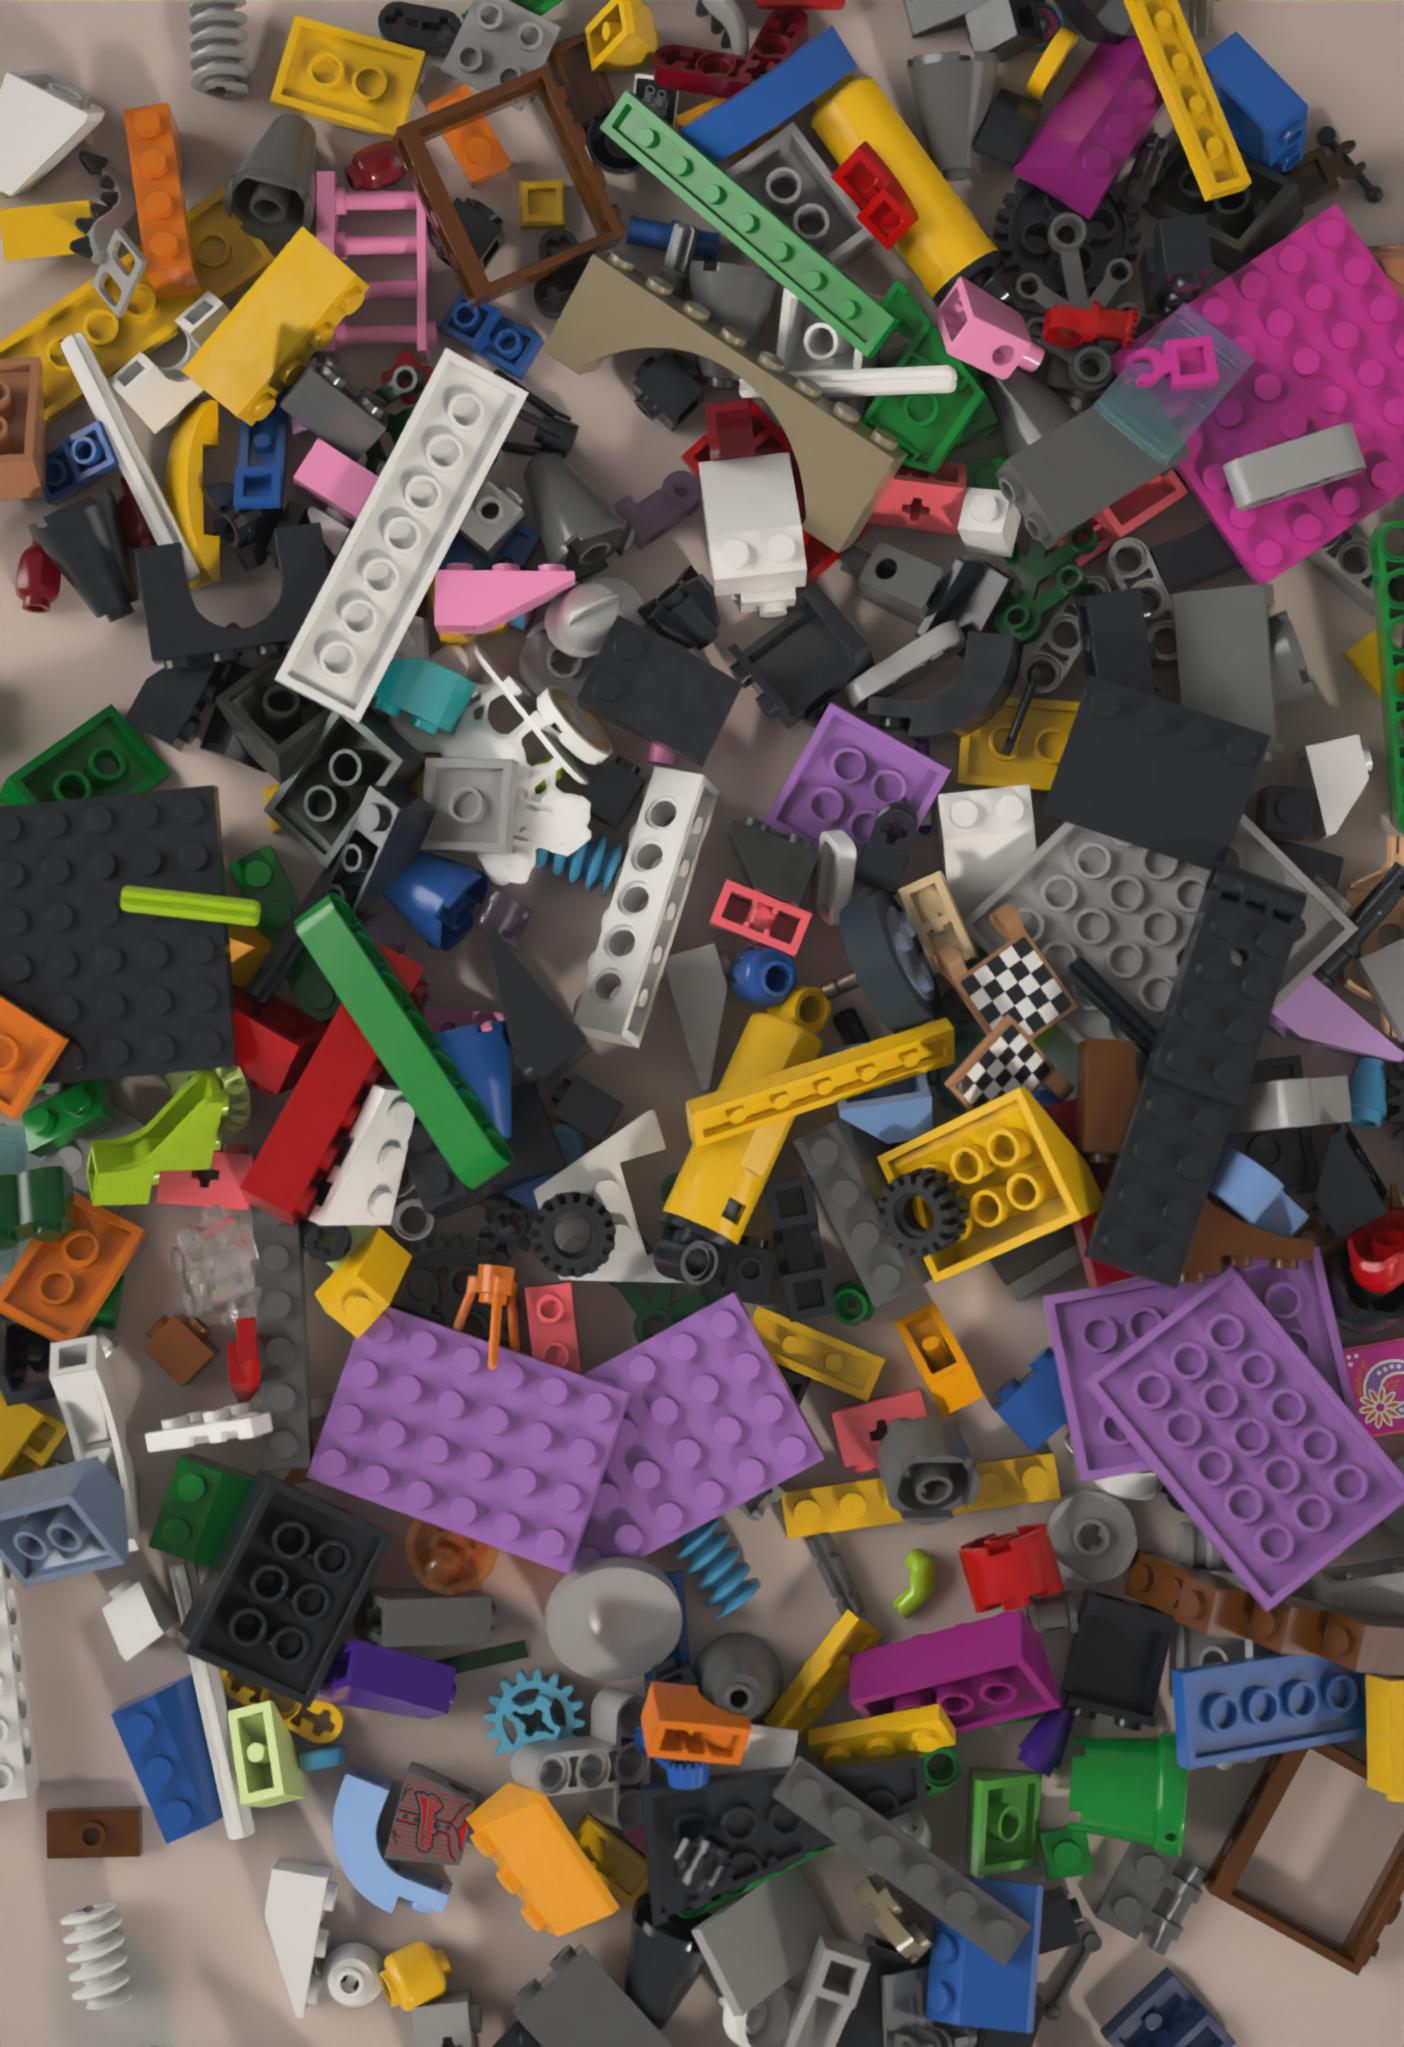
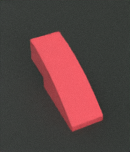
M1173 471L1163 478L1158 475L1085 521L1084 523L1089 524L1097 534L1098 545L1094 551L1086 555H1080L1068 565H1077L1083 569L1108 552L1115 542L1121 538L1131 536L1186 496L1189 492L1176 473ZM1068 533L1054 547L1049 549L1048 552L1050 554L1067 542ZM1089 534L1080 536L1077 543L1085 542Z

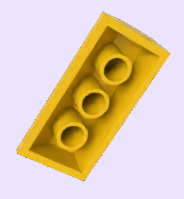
M302 226L182 369V372L236 417L252 427L256 421L263 420L271 413L277 396L286 386H290L297 381L305 370L304 364L314 352L322 350L330 343L335 334L334 329L346 315L353 314L361 306L365 297L364 293L370 286Z

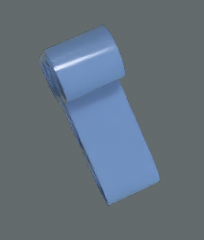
M1224 1142L1208 1191L1209 1194L1242 1222L1280 1236L1293 1237L1309 1218V1215L1282 1191L1284 1185L1262 1166Z

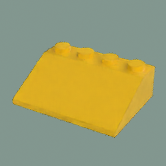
M1025 1086L1017 1088L877 1156L889 1184L896 1177L919 1168L923 1170L931 1167L936 1168V1174L942 1171L949 1174L946 1181L947 1184L955 1180L960 1185V1188L955 1191L957 1197L964 1194L966 1196L967 1202L960 1205L961 1210H969V1218L961 1221V1223L967 1225L965 1233L958 1235L960 1239L955 1244L933 1255L923 1257L934 1283L940 1282L1099 1210L1103 1198L1087 1162ZM915 1196L912 1202L914 1216L920 1225L926 1229H931L934 1222L932 1209L924 1198Z

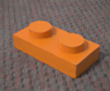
M464 84L428 104V113L430 114L473 95L467 85ZM485 117L442 135L472 188L511 167L510 159Z

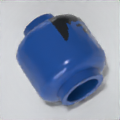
M752 946L739 952L733 960L729 971V982L734 994L741 1001L755 1006L776 1007L784 1003L795 989L797 969L793 960L786 953L772 947Z

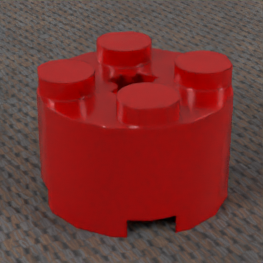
M1045 1523L1017 1526L1016 1532H1009L998 1536L994 1532L960 1546L961 1550H958L960 1561L976 1613L990 1611L1001 1605L1004 1611L1023 1608L1031 1604L1030 1595L1038 1593V1596H1047L1064 1590L1061 1573Z

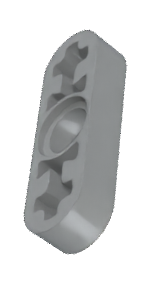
M956 621L940 624L852 680L844 688V692L856 712L867 710L869 696L890 697L959 653L967 645V639Z

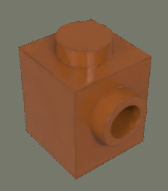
M183 1313L176 1314L171 1319L166 1314L163 1315L147 1331L146 1335L151 1340L142 1348L181 1387L189 1385L221 1352L208 1338L211 1334L210 1329L195 1315L191 1314L187 1318Z

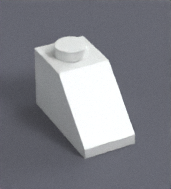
M1359 734L1305 746L1296 752L1304 787L1314 789L1312 821L1317 841L1336 834L1370 779L1368 771H1372V757L1366 744L1361 745Z
M148 1575L137 1583L131 1576L108 1592L113 1601L102 1609L119 1652L126 1662L180 1620Z

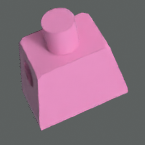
M961 276L934 313L947 354L1002 380L1007 379L1017 366L1032 373L1043 360L1044 348L1031 341L1023 317L1011 307Z

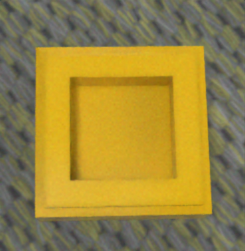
M565 180L519 181L521 230L566 229Z

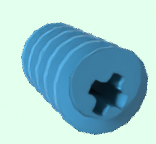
M602 834L594 843L588 840L568 857L538 848L535 850L537 851L536 865L542 868L553 859L552 873L557 876L567 867H570L569 881L575 884L586 875L585 889L591 892L600 883H603L601 897L605 898L622 864L624 844L619 842L613 849L608 851L606 850L607 835Z
M718 1517L668 1543L681 1542L682 1547L674 1556L676 1560L692 1559L691 1564L685 1571L686 1576L701 1573L703 1576L695 1587L696 1591L699 1592L707 1589L713 1591L705 1603L707 1608L719 1604L722 1605L723 1609L716 1619L727 1615L747 1602L761 1586L758 1578L744 1580L751 1570L748 1562L733 1565L741 1554L738 1547L723 1549L731 1538L729 1533L723 1531L713 1534L721 1522Z

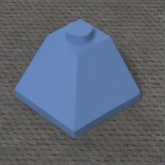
M868 1042L825 1048L823 1056L825 1057ZM925 1073L836 1102L840 1118L887 1144L910 1141L933 1130L932 1095Z

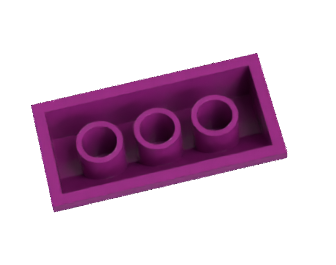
M1124 36L1119 45L1103 42L1098 44L1013 169L1014 173L1089 220L1166 106L1138 36Z
M1021 1609L1012 1612H1002L997 1616L971 1623H961L952 1628L929 1634L916 1635L911 1639L896 1643L874 1646L869 1650L851 1654L849 1702L863 1718L940 1703L956 1728L957 1734L1061 1708V1699L1041 1636Z

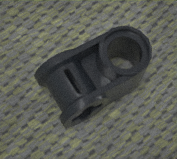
M896 801L888 803L881 809L869 841L865 842L855 869L854 881L878 890H884L891 895H896L909 860L907 856L918 828V816L912 806L905 802ZM894 818L903 820V829L899 831L898 835L889 832L890 824Z

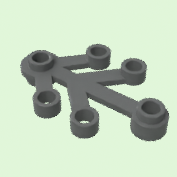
M1062 213L1052 221L1047 238L1051 248L1060 253L1068 301L1043 285L1042 279L1037 274L1031 272L1024 273L1018 278L1014 287V294L1019 302L1023 304L1035 303L1045 311L1053 305L1057 309L1058 304H1062V308H1065L1066 304H1070V307L1077 306V308L1089 310L1092 300L1100 301L1101 306L1106 307L1116 292L1125 288L1130 283L1133 277V267L1124 258H1115L1110 261L1105 269L1104 279L1088 300L1079 248L1082 246L1087 233L1086 225L1078 215ZM1061 231L1070 232L1073 236V241L1071 243L1061 242L1058 238V233ZM1111 269H1123L1126 273V278L1123 280L1114 279L1111 275ZM1030 282L1035 285L1037 292L1033 295H1027L1022 291L1021 284ZM1131 302L1120 304L1116 309L1129 311L1131 307L1138 308V321L1135 322L1138 327L1142 318L1139 307ZM1033 317L1025 324L1028 333L1029 329L1033 326L1043 329L1044 318ZM1030 335L1033 343L1045 348L1068 365L1069 379L1078 389L1086 392H1095L1103 389L1110 382L1114 370L1111 368L1110 356L1120 343L1100 340L1096 344L1094 339L1092 343L1082 342L1076 347L1063 348L1053 346L1043 338L1035 339ZM1086 363L1095 365L1098 374L1087 376L1082 370V365Z

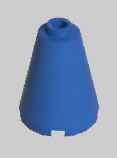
M419 850L382 895L428 946L440 953V948L445 952L453 949L474 927L478 919L471 914L478 903L484 907L486 906L492 889V881L489 876L478 869L431 852Z
M490 1021L491 1031L482 1032L481 1028H477V1024H472L435 1034L439 1043L449 1055L504 1140L510 1138L511 1041L506 1021Z

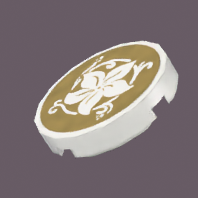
M551 685L536 698L537 709L545 724L551 726L555 722L561 732L558 735L561 739L560 742L576 757L587 764L596 765L598 762L601 764L613 753L612 744L605 731L589 712L578 707L577 700L560 687Z

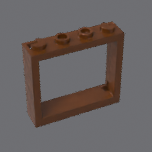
M547 65L397 127L392 140L471 310L590 259L592 254L603 253L619 245L625 236L623 232L625 227L619 217L622 212L615 203L611 205L604 190L606 187L604 173L598 162H591L584 147L587 145L584 129L577 119H571L565 105L567 102L564 86H559L556 77H552ZM534 97L597 236L489 283L424 142Z
M1333 1743L1309 1747L1367 1780V1762ZM1309 1748L1271 1754L1210 1866L1203 1885L1213 1896L1358 1976L1363 1966H1366L1371 1955L1376 1957L1379 1949V1941L1377 1940L1385 1925L1389 1926L1395 1921L1401 1909L1402 1903L1399 1899L1404 1891V1830L1343 1944L1334 1941L1236 1886V1883Z

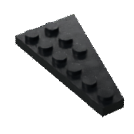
M921 1751L812 1764L887 1820L896 1818L927 1803L924 1757ZM791 1766L710 1776V1781L705 1786L690 1790L673 1788L668 1784V1781L640 1784L653 1928L669 1921L668 1917L688 1907L696 1909L709 1903L708 1898L732 1887L740 1889L805 1859V1854L827 1844H829V1847L837 1844L772 1796V1793ZM701 1831L714 1834L731 1846L732 1851L729 1857L734 1860L732 1865L736 1867L726 1888L716 1884L715 1888L712 1887L710 1893L696 1891L683 1883L678 1877L681 1868L676 1865L678 1860L674 1858L684 1837L694 1841Z

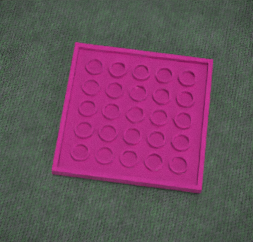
M1337 204L1136 338L1130 350L1121 348L1110 356L1111 368L1114 370L1113 377L1122 388L1137 379L1138 375L1152 373V369L1147 363H1132L1131 358L1135 351L1141 348H1152L1163 354L1162 346L1166 340L1212 335L1219 381L1214 387L1169 391L1168 381L1165 378L1159 379L1154 386L1147 389L1191 452L1186 460L1178 465L1177 471L1255 584H1268L1404 492V301ZM1352 423L1366 469L1349 477L1255 508L1237 511L1223 469L1225 464L1245 455L1330 427Z

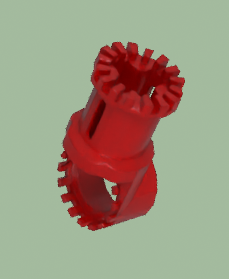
M1092 300L1089 310L1080 309L1077 306L1070 307V304H1066L1065 308H1062V304H1058L1057 309H1055V305H1053L1051 308L1048 307L1045 312L1042 338L1053 346L1063 348L1076 347L1082 342L1092 343L1094 339L1121 343L1123 349L1130 350L1136 333L1132 328L1137 327L1135 322L1138 321L1139 311L1138 308L1131 307L1129 311L1102 307L1100 301Z

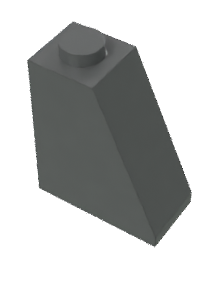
M369 1587L355 1615L354 1634L384 1648L491 1643V1630L495 1628L497 1620L496 1607L492 1602L491 1595L478 1590Z

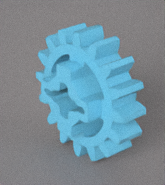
M536 1666L533 1677L527 1678L522 1668L518 1669L516 1672V1683L514 1684L504 1677L500 1681V1687L504 1694L492 1692L488 1699L497 1709L488 1710L484 1714V1720L495 1723V1726L487 1731L486 1737L487 1739L499 1738L500 1743L495 1751L497 1756L509 1751L512 1753V1760L515 1752L525 1744L535 1743L546 1738L558 1740L581 1737L573 1728L585 1726V1717L575 1715V1711L583 1707L584 1702L582 1698L570 1699L569 1697L575 1685L572 1682L565 1684L563 1687L557 1684L560 1672L556 1670L549 1679L543 1678L541 1666ZM527 1689H539L537 1695L526 1699L518 1696L514 1697L519 1692ZM555 1697L564 1708L566 1722L555 1714L552 1705ZM535 1709L542 1711V1721L544 1723L538 1722L535 1728L529 1727L526 1714L531 1715ZM504 1715L507 1716L506 1719L514 1722L517 1731L515 1741L505 1727Z

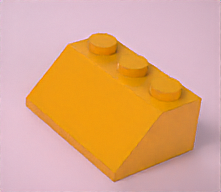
M507 1782L465 1818L474 1830V1833L470 1835L472 1842L485 1857L489 1858L491 1856L499 1867V1870L495 1873L497 1879L510 1894L514 1895L516 1893L524 1904V1907L520 1910L521 1914L535 1931L539 1932L542 1929L560 1937L609 1916L620 1908L544 1794Z

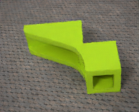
M202 1070L194 1074L162 1110L140 1130L122 1137L91 1140L86 1178L92 1206L148 1204L152 1185H158L160 1171L210 1170L213 1153L220 1150L222 1143L220 1119L221 1117H227L229 1109L228 1092L226 1089H220L216 1070Z

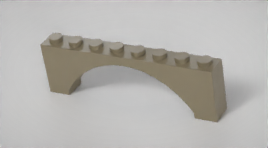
M618 250L592 254L542 350L578 375L596 371L602 360L624 351L641 348H672L691 352L711 359L733 371L747 382L768 404L781 423L791 443L799 466L805 497L806 519L802 524V529L837 553L852 547L908 453L897 447L899 444L897 438L883 429L875 428L872 430L860 422L861 415L852 407L841 402H837L835 405L821 395L823 389L814 381L802 376L797 379L785 371V363L777 356L767 351L757 352L746 344L748 338L737 329L724 325L722 328L710 320L711 313L702 305L691 300L682 301L672 294L673 287L665 280L655 275L647 277L635 269L636 262L630 256Z

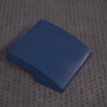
M1168 1967L1164 1968L1100 2029V2032L1112 2047H1232L1237 2043Z

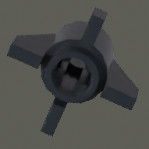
M219 481L201 490L212 511L221 507L220 512L214 517L216 532L211 535L220 536V541L230 548L236 546L242 548L235 553L246 573L264 564L269 555L266 549L274 534V529H276L282 517L283 507L280 509L255 508L251 510H235L233 505V483Z
M692 566L685 568L676 580V583L668 587L658 598L646 602L637 610L646 623L652 626L658 634L681 644L685 649L695 646L698 650H701L712 643L719 635L717 627L721 619L718 615L714 589L704 575H699Z

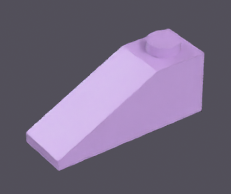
M1312 974L1271 1013L1267 1028L1282 1039L1287 1035L1291 1039L1362 1057L1380 1059L1386 1063L1401 1062L1404 1058V1052Z

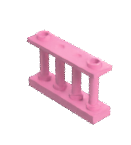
M316 171V239L339 259H347L348 255L417 254V280L364 281L370 286L364 293V299H417V325L347 326L346 321H341L334 329L335 334L330 343L322 350L317 351L320 360L324 362L329 357L340 363V349H347L348 344H417V352L421 363H430V348H438L437 320H430V221L416 191H347L346 187H340L335 171ZM348 210H417V236H347L346 231H340V215H347Z

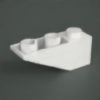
M278 1858L271 1872L264 1917L296 2018L303 2019L309 2004L317 2005L322 1976L314 1974L317 1957L325 1958L327 1953L330 1930L323 1928L325 1911L333 1912L338 1883L331 1882L333 1867Z

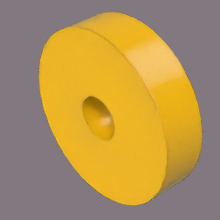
M1064 26L1058 30L1031 75L1025 93L1040 102L1045 98L1070 57L1079 35Z

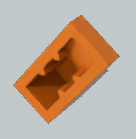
M651 1681L640 1717L648 1757L740 1766L751 1732L749 1716L728 1712L713 1705L698 1692L697 1686Z

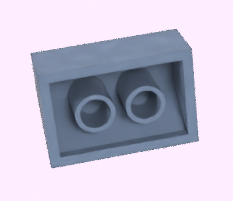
M98 1456L1 1480L0 1558L24 1587L125 1564L129 1559L123 1488Z

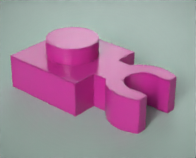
M1212 335L1166 340L1162 346L1163 354L1152 348H1141L1135 351L1131 358L1132 363H1147L1152 369L1150 374L1138 375L1135 380V385L1138 388H1150L1159 379L1165 378L1168 381L1169 391L1214 387L1219 381Z

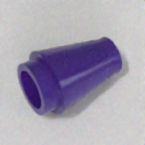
M1062 1708L1045 1711L1046 1718H1040L1018 1745L1021 1751L1017 1760L1049 1778L1054 1768H1060L1072 1723L1075 1719L1074 1715Z

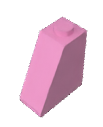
M317 438L295 473L293 486L296 492L324 508H332L346 517L352 524H355L379 477Z

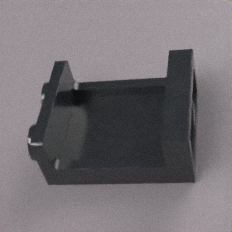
M815 581L800 592L804 602L801 608L745 650L741 651L735 643L728 648L734 664L729 666L732 675L743 684L742 687L744 689L751 685L759 694L755 701L770 721L778 717L787 729L791 728L847 686L852 680L875 665L868 643Z
M1085 1589L1077 1619L1078 1633H1074L1059 1694L1062 1702L1070 1706L1068 1712L1093 1720L1096 1719L1097 1713L1115 1717L1113 1722L1115 1725L1136 1731H1141L1142 1724L1155 1727L1157 1717L1154 1715V1708L1171 1636H1177L1180 1626L1179 1623L1174 1621L1175 1617L1144 1603Z

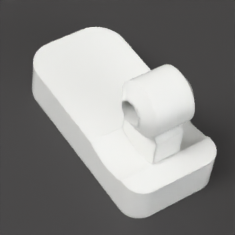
M841 829L822 832L819 839V856L817 858L812 903L815 912L828 926L840 925L839 915L842 908L878 892L875 888L854 881L856 847L853 840Z

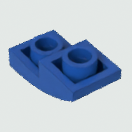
M462 290L438 327L440 332L464 348L519 380L523 379L545 343L540 335L504 317L499 309L488 303L471 310Z
M96 421L60 440L62 446L46 454L45 498L48 504L57 506L99 481L119 464L102 421Z

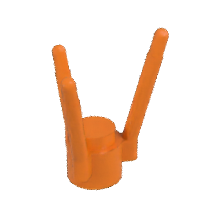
M479 1264L477 1276H468L466 1292L455 1318L453 1329L458 1331L463 1329L476 1294H479V1303L492 1305L488 1368L494 1370L497 1368L502 1306H506V1303L510 1348L520 1352L517 1310L518 1282L514 1281L515 1268Z

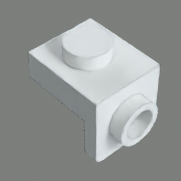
M795 587L730 595L731 600L740 601V613L759 611L761 617L786 615L787 609L795 608L796 602Z

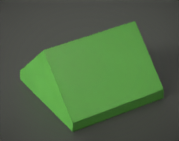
M970 1767L964 1855L970 1875L979 1877L1037 1866L1042 1774L1029 1770Z

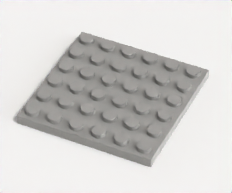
M1243 813L1225 863L1307 893L1306 904L1299 919L1301 923L1272 1009L1273 1012L1358 928ZM1065 822L963 923L969 936L990 955L1008 941L992 926L989 921V915L1005 904L1013 905L1021 918L1026 932L1078 1006L1056 1022V1024L1077 1046L1079 1042L1087 1038L1131 1041L1064 975V971L1077 957H1083L1158 1031L1210 871ZM1232 951V962L1240 966L1242 962L1240 954ZM1135 1045L1137 1080L1140 1086L1149 1058Z

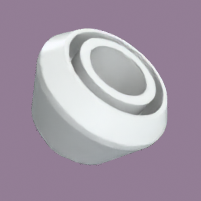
M357 1942L342 1944L335 1948L324 1962L322 1968L324 1989L330 1998L340 2005L346 2007L364 2006L373 2001L382 1990L378 1973L384 1970V1963L379 1954L368 1945ZM348 1975L346 1980L344 1981L342 1978Z

